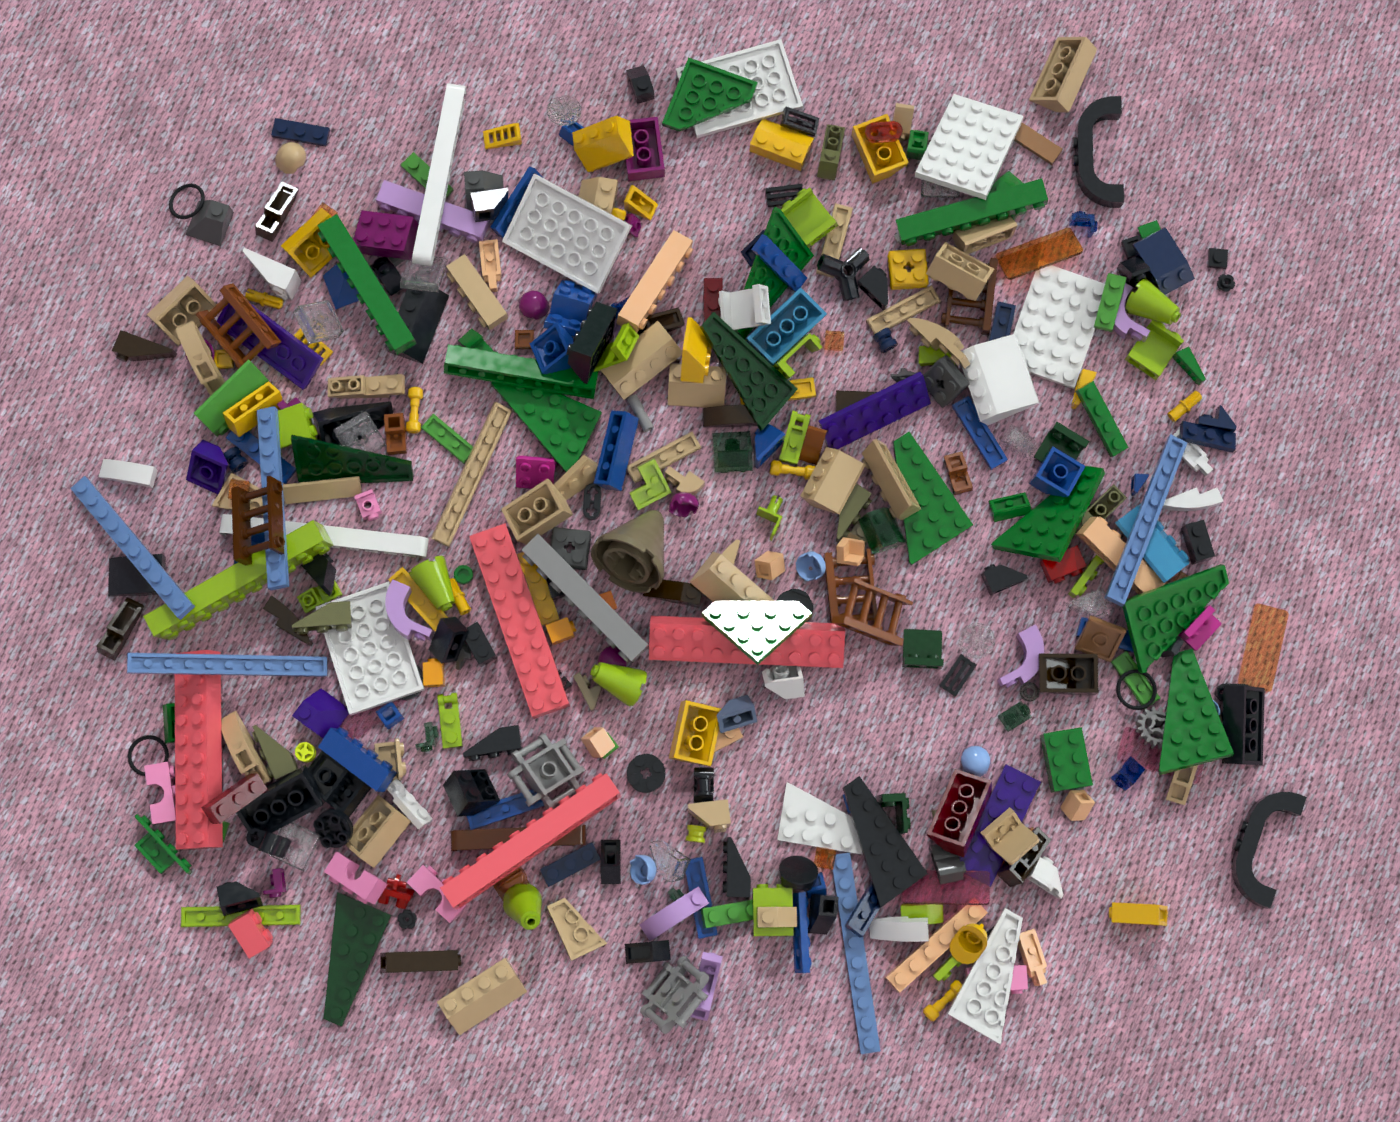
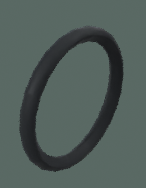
M192 183L177 188L169 201L171 214L178 219H188L195 216L204 204L205 195L202 188ZM185 188H196L201 195L199 206L191 214L178 215L173 209L175 196Z
M1133 669L1120 676L1116 685V693L1120 702L1127 708L1142 710L1149 707L1155 700L1157 687L1150 674L1147 672L1140 673L1138 669ZM1133 673L1146 676L1153 687L1151 699L1141 706L1128 704L1120 693L1121 682L1126 676Z
M152 735L142 736L130 746L128 763L137 774L145 776V772L138 770L134 766L132 752L134 747L143 740L152 739L159 742L165 752L163 762H168L169 751L167 745L159 737Z

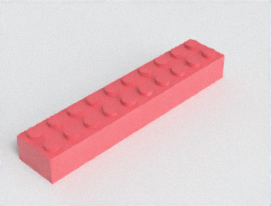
M506 523L469 536L533 719L569 707L570 703Z
M651 616L649 660L756 664L704 618ZM805 622L758 665L843 668L845 628L833 623Z
M198 650V651H190V652H182V653H174V654H219V655H221V652L212 651V650ZM175 674L176 850L222 848L223 822L221 824H212L201 808L222 793L221 675Z
M600 773L596 775L590 785L587 787L585 784L575 790L576 794L571 798L566 796L560 800L558 807L555 809L550 807L544 811L542 818L539 820L533 819L528 822L526 829L521 832L517 830L509 836L510 840L505 843L501 841L492 848L494 851L488 855L486 853L476 858L477 862L474 865L470 866L468 864L459 870L460 874L455 878L450 876L442 882L443 886L440 889L451 906L456 910L460 909L619 799L621 794L608 774L602 775Z

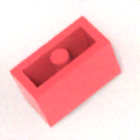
M252 908L233 919L228 925L249 959L270 947L273 942L271 932L264 928L261 923V916L254 912Z

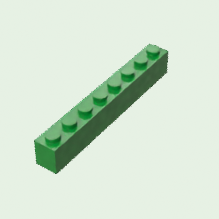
M1041 178L989 193L986 200L974 197L896 219V227L901 245L912 246L919 240L930 241L937 235L947 236L953 234L955 230L961 229V231L971 229L976 224L983 226L989 224L994 219L1000 221L1007 219L1012 214H1025L1026 210L1033 208L1034 210L1043 209L1048 204V197L1043 179Z
M336 214L317 225L320 230L318 235L322 242L327 241L330 246L327 250L332 258L337 257L339 261L337 263L338 268L342 274L346 272L349 278L346 280L351 289L356 288L358 291L356 297L361 305L366 304L368 308L365 310L371 320L375 319L378 325L375 327L380 336L385 335L387 338L385 344L390 352L394 350L396 355H399L417 344L339 216Z
M448 344L444 362V374L594 399L598 371L593 372L588 384H585L572 368L542 374L535 358H525Z

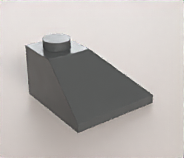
M483 170L464 172L467 210L472 211L470 205L471 193L504 188L503 175Z
M204 200L203 207L192 217L185 235L221 246L234 212L229 205L214 200ZM198 201V203H197V206H196V208H195V210H196V209H197V207H198V206H199V204H200V201Z

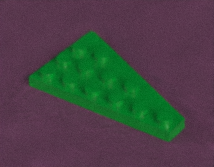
M774 207L764 235L802 271L814 255L781 209ZM756 255L744 290L752 289V285L757 284L768 286L769 305L771 308L788 286ZM754 327L734 331L745 339Z
M491 382V386L513 409V412L527 426V429L534 434L543 448L567 472L580 459L602 412L559 393Z
M909 431L893 442L896 464L921 507V510L903 520L909 563L913 565L972 527L973 524Z
M1085 466L1068 497L1048 496L994 540L991 544L993 549L1061 562L1105 475L1104 468Z
M1217 565L1126 600L1122 608L1140 673L1147 672L1146 669L1154 660L1157 661L1161 657V654L1176 641L1175 638L1182 630H1186L1190 623L1205 610L1204 607L1212 599H1215L1219 592L1229 584L1225 565Z
M1193 649L1181 651L1172 658V670L1158 769L1159 775L1231 757L1234 754Z

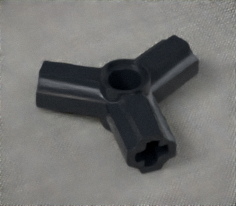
M858 248L844 262L822 254L817 263V270L834 276L839 281L843 301L860 298L855 275L870 260L869 254L865 250Z

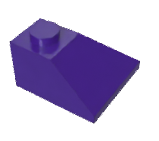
M202 440L191 452L186 480L219 494L224 486L228 462L221 448Z
M320 688L303 700L292 716L324 738L330 728L338 729L349 712L345 705Z

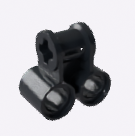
M694 767V803L714 801V767Z
M257 828L251 829L246 836V841L249 845L258 848L259 851L285 859L292 842L288 838Z

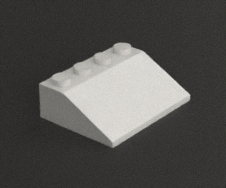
M1016 334L973 345L961 351L970 362L969 366L965 369L962 367L965 378L970 383L968 387L980 422L991 425L1039 404Z

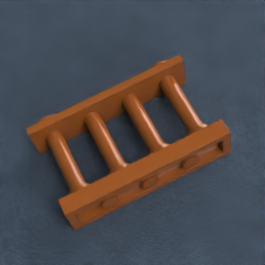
M234 283L224 285L219 290L223 295V299L210 312L204 310L195 314L199 318L200 323L208 329L235 362L238 369L248 359L252 361L265 347L271 349L281 343L280 339ZM230 303L235 309V313L220 326L215 317ZM242 318L247 324V328L233 341L226 332ZM254 333L259 338V343L245 356L239 349V346Z
M866 549L865 558L861 564H866L867 575L858 577L863 578V582L874 586L872 565H875V556L871 554L870 549ZM832 552L824 553L823 558L826 564L825 577L830 623H832L833 615H842L839 614L838 607L841 604H847L848 596L840 597V595H837L836 588L839 585H849L842 582L843 578L851 577L838 578V576L834 575V569H837L839 566L849 565L837 563V559L832 556ZM865 594L857 595L855 603L863 602ZM873 595L871 601L872 613H868L867 621H873V625L877 613L876 595ZM860 614L853 615V619L855 620L859 619Z
M851 576V578H843L842 582L851 585L845 612L841 616L833 615L832 623L887 645L902 646L904 639L897 636L896 628L902 605H913V602L906 599V596L903 594H893L865 583L861 577ZM858 589L866 591L860 617L855 620L853 619L852 612ZM876 595L880 597L874 625L870 626L868 625L867 617L872 597ZM887 601H891L895 604L889 628L885 632L882 630L883 627L881 625Z

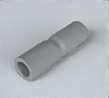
M637 394L628 397L627 401L633 413L639 418L638 422L644 433L653 429L654 426L644 411V407Z

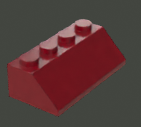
M954 769L928 829L927 836L946 852L965 857L992 793V781Z

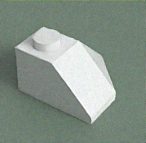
M773 665L770 669L766 668L762 671L765 687L782 698L796 699L805 697L804 681L800 666Z
M1045 856L1043 858L1040 857L1027 876V879L1054 897L1062 899L1063 891L1057 867L1053 865L1054 862Z

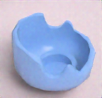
M814 551L800 555L795 563L799 576L805 581L817 580L826 571L823 557Z
M970 746L965 749L961 756L964 772L979 777L986 774L990 767V756L987 750L980 746Z
M635 855V858L630 861L631 879L636 884H649L656 876V864L647 855Z

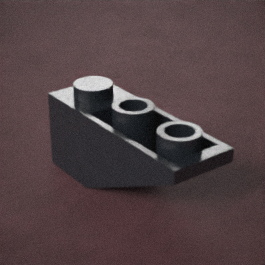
M514 725L498 728L465 751L463 757L468 758L469 761L480 760V756L488 755V758L500 757L499 753L507 752V755H511L512 752L521 750L523 746L520 726Z
M727 837V841H723V853H727V861H723V873H727V881H723V893H726V897L750 898L751 877L732 837Z

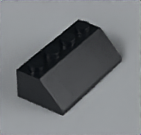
M411 278L398 313L417 344L397 356L421 364L424 363L448 301V294L429 283ZM385 344L387 352L396 355L395 351L393 350L390 352L387 345Z
M597 301L593 308H589L587 319H583L580 332H576L573 339L574 343L569 344L566 353L569 355L568 364L585 384H588L613 337L618 310Z
M1224 685L1222 693L1223 727L1234 754L1231 757L1223 758L1222 763L1263 766L1265 688Z
M305 765L268 785L266 792L240 809L236 814L248 832L253 828L273 833L323 806V802L316 781Z

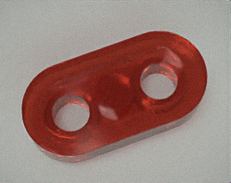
M896 121L873 122L867 125L865 138L871 143L895 142L901 138L903 129ZM894 131L896 134L891 135L889 132ZM876 132L877 136H872L871 133Z

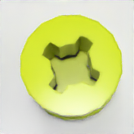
M302 742L296 746L295 755L302 762H311L316 757V748L308 742Z
M687 825L689 832L686 836V841L705 843L703 836L707 827Z

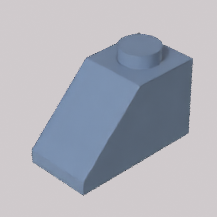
M748 695L729 700L716 715L720 733L757 722L755 706Z

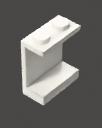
M757 284L752 285V289L735 292L719 291L720 318L733 330L771 324L768 286Z

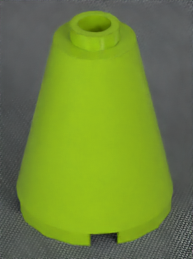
M1142 279L1136 285L1138 287L1135 293L1131 292L1127 300L1125 309L1128 311L1126 312L1135 316L1169 325L1173 322L1176 323L1181 316L1180 308L1146 279Z
M441 555L434 557L436 561H429L428 559L419 563L411 569L412 572H409V574L437 610L441 609L444 612L453 607L452 604L455 600L446 560Z
M599 662L597 665L594 664L590 672L594 682L627 706H634L642 693V690H640L641 684L645 685L647 679V672L641 669Z
M519 883L510 887L503 898L505 913L527 930L535 929L541 920L542 897L535 886L528 883Z

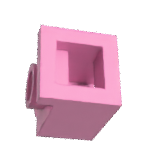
M372 489L354 496L364 520L373 521L379 518L382 511ZM371 503V507L365 508V504Z

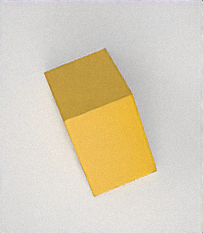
M631 185L624 200V210L648 220L652 219L658 206L654 200L634 185Z

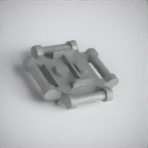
M543 733L534 742L519 751L516 750L511 753L513 760L519 766L507 775L510 779H513L527 800L526 804L528 807L542 800L546 809L550 807L555 809L560 800L566 796L571 797L576 794L575 790L581 787L575 777L586 770L583 766L579 765L567 747V742L564 738L552 744ZM540 746L545 747L544 750L540 751L528 760H524L523 757L527 754L536 750ZM521 772L525 774L524 777L533 789V791L537 792L535 796L531 794V792L519 776ZM567 782L570 784L569 789L553 799H550L548 796Z
M685 956L678 959L676 968L665 962L661 972L651 985L642 992L650 1002L641 1007L640 1013L659 1026V1030L664 1034L669 1033L676 1023L684 1029L687 1025V1020L703 1000L705 1001L708 998V995L702 989L709 981V975L699 971ZM686 970L696 978L694 984L683 975ZM671 973L670 976L667 978V980L663 983V985H662V986L660 987V989L657 991V993H656L655 995H653L654 992H655V991L658 989V987L661 985V983L664 981V979L668 976V974ZM657 1007L669 1016L666 1020H663L654 1012Z

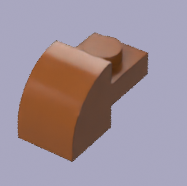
M384 414L387 454H407V433L405 430L404 414Z

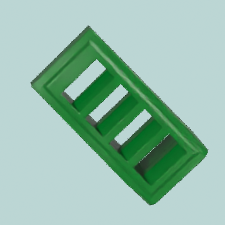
M1186 347L1173 355V359L1198 386L1206 380L1190 347Z

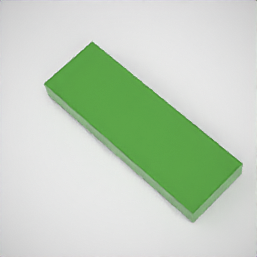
M432 414L421 429L465 464L473 446L435 414Z
M1127 651L1111 661V664L1120 676L1129 670L1138 669L1137 664ZM1133 673L1123 679L1141 705L1146 704L1151 699L1153 687L1144 675ZM1156 694V698L1153 701V703L1160 699V696L1158 694Z

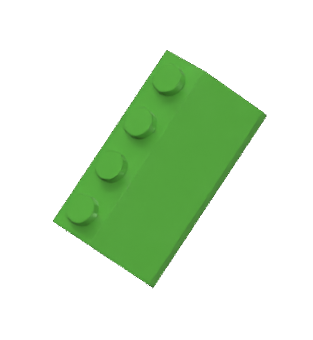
M248 359L194 414L217 437L224 435L229 428L227 427L223 412L269 380Z

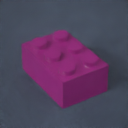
M658 116L629 120L634 156L625 159L628 182L665 177Z
M361 210L353 240L362 254L412 260L419 224L412 216Z

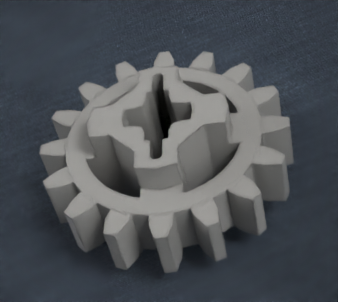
M1152 707L1150 711L1145 709L1143 714L1141 713L1138 716L1139 720L1135 723L1138 726L1135 732L1141 734L1138 739H1144L1145 746L1150 743L1152 749L1156 745H1158L1159 749L1162 748L1165 713L1162 712V707L1158 711H1156L1155 707Z

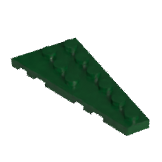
M713 312L700 328L759 430L762 431L796 392L797 388Z
M291 435L298 483L359 476L360 483L413 481L414 479L412 461Z
M337 892L323 1019L342 1027L392 915Z

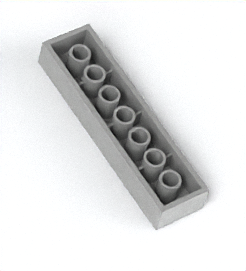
M539 534L522 549L525 553L522 557L531 566L534 564L538 566L536 571L545 580L549 578L552 581L550 585L558 593L562 591L565 594L563 598L572 607L576 605L579 608L577 612L585 621L590 619L593 622L590 626L599 635L603 632L607 636L604 640L613 649L617 646L621 650L618 654L626 662L630 660L633 663L649 648V645Z

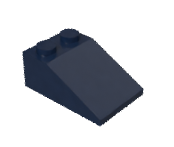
M1166 227L1132 244L1136 255L1151 269L1147 274V280L1164 295L1195 279L1188 261Z

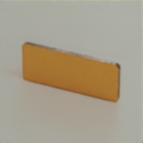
M1065 228L996 254V258L1006 278L1012 280L1083 253V248L1072 229Z
M1259 603L1254 606L1238 678L1239 684L1265 688L1266 692L1272 690L1289 615L1286 610Z

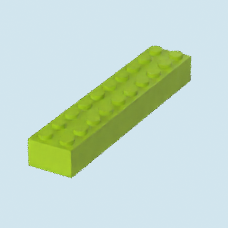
M312 520L286 535L288 573L295 571L296 566L300 564L304 565L313 560L312 557L317 554L323 555L327 553L330 547L333 546L322 524ZM265 550L252 554V564L245 566L238 562L185 592V595L195 607L181 620L176 617L166 603L144 615L143 617L153 636L165 640H173L183 630L193 629L197 622L206 621L212 618L213 613L228 609L229 604L244 600L246 598L245 595L250 592L260 591L263 588L262 586L267 583Z

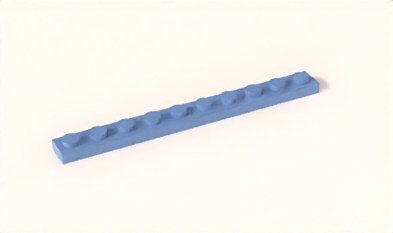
M273 406L257 410L262 488L267 487V476H272L281 481L283 487L278 409ZM283 491L284 554L281 555L270 549L265 550L269 590L289 587ZM267 495L262 496L263 506L268 504ZM268 513L263 514L264 523H268ZM265 531V541H269V531Z
M1171 434L1166 440L1105 595V599L1121 607L1125 605L1187 446V442Z
M86 476L81 478L70 489L176 617L181 620L195 605Z
M127 653V674L326 677L327 657Z
M850 852L830 855L836 896L839 897L838 910L860 1054L880 1052L863 937L859 938L845 927L846 922L858 904Z

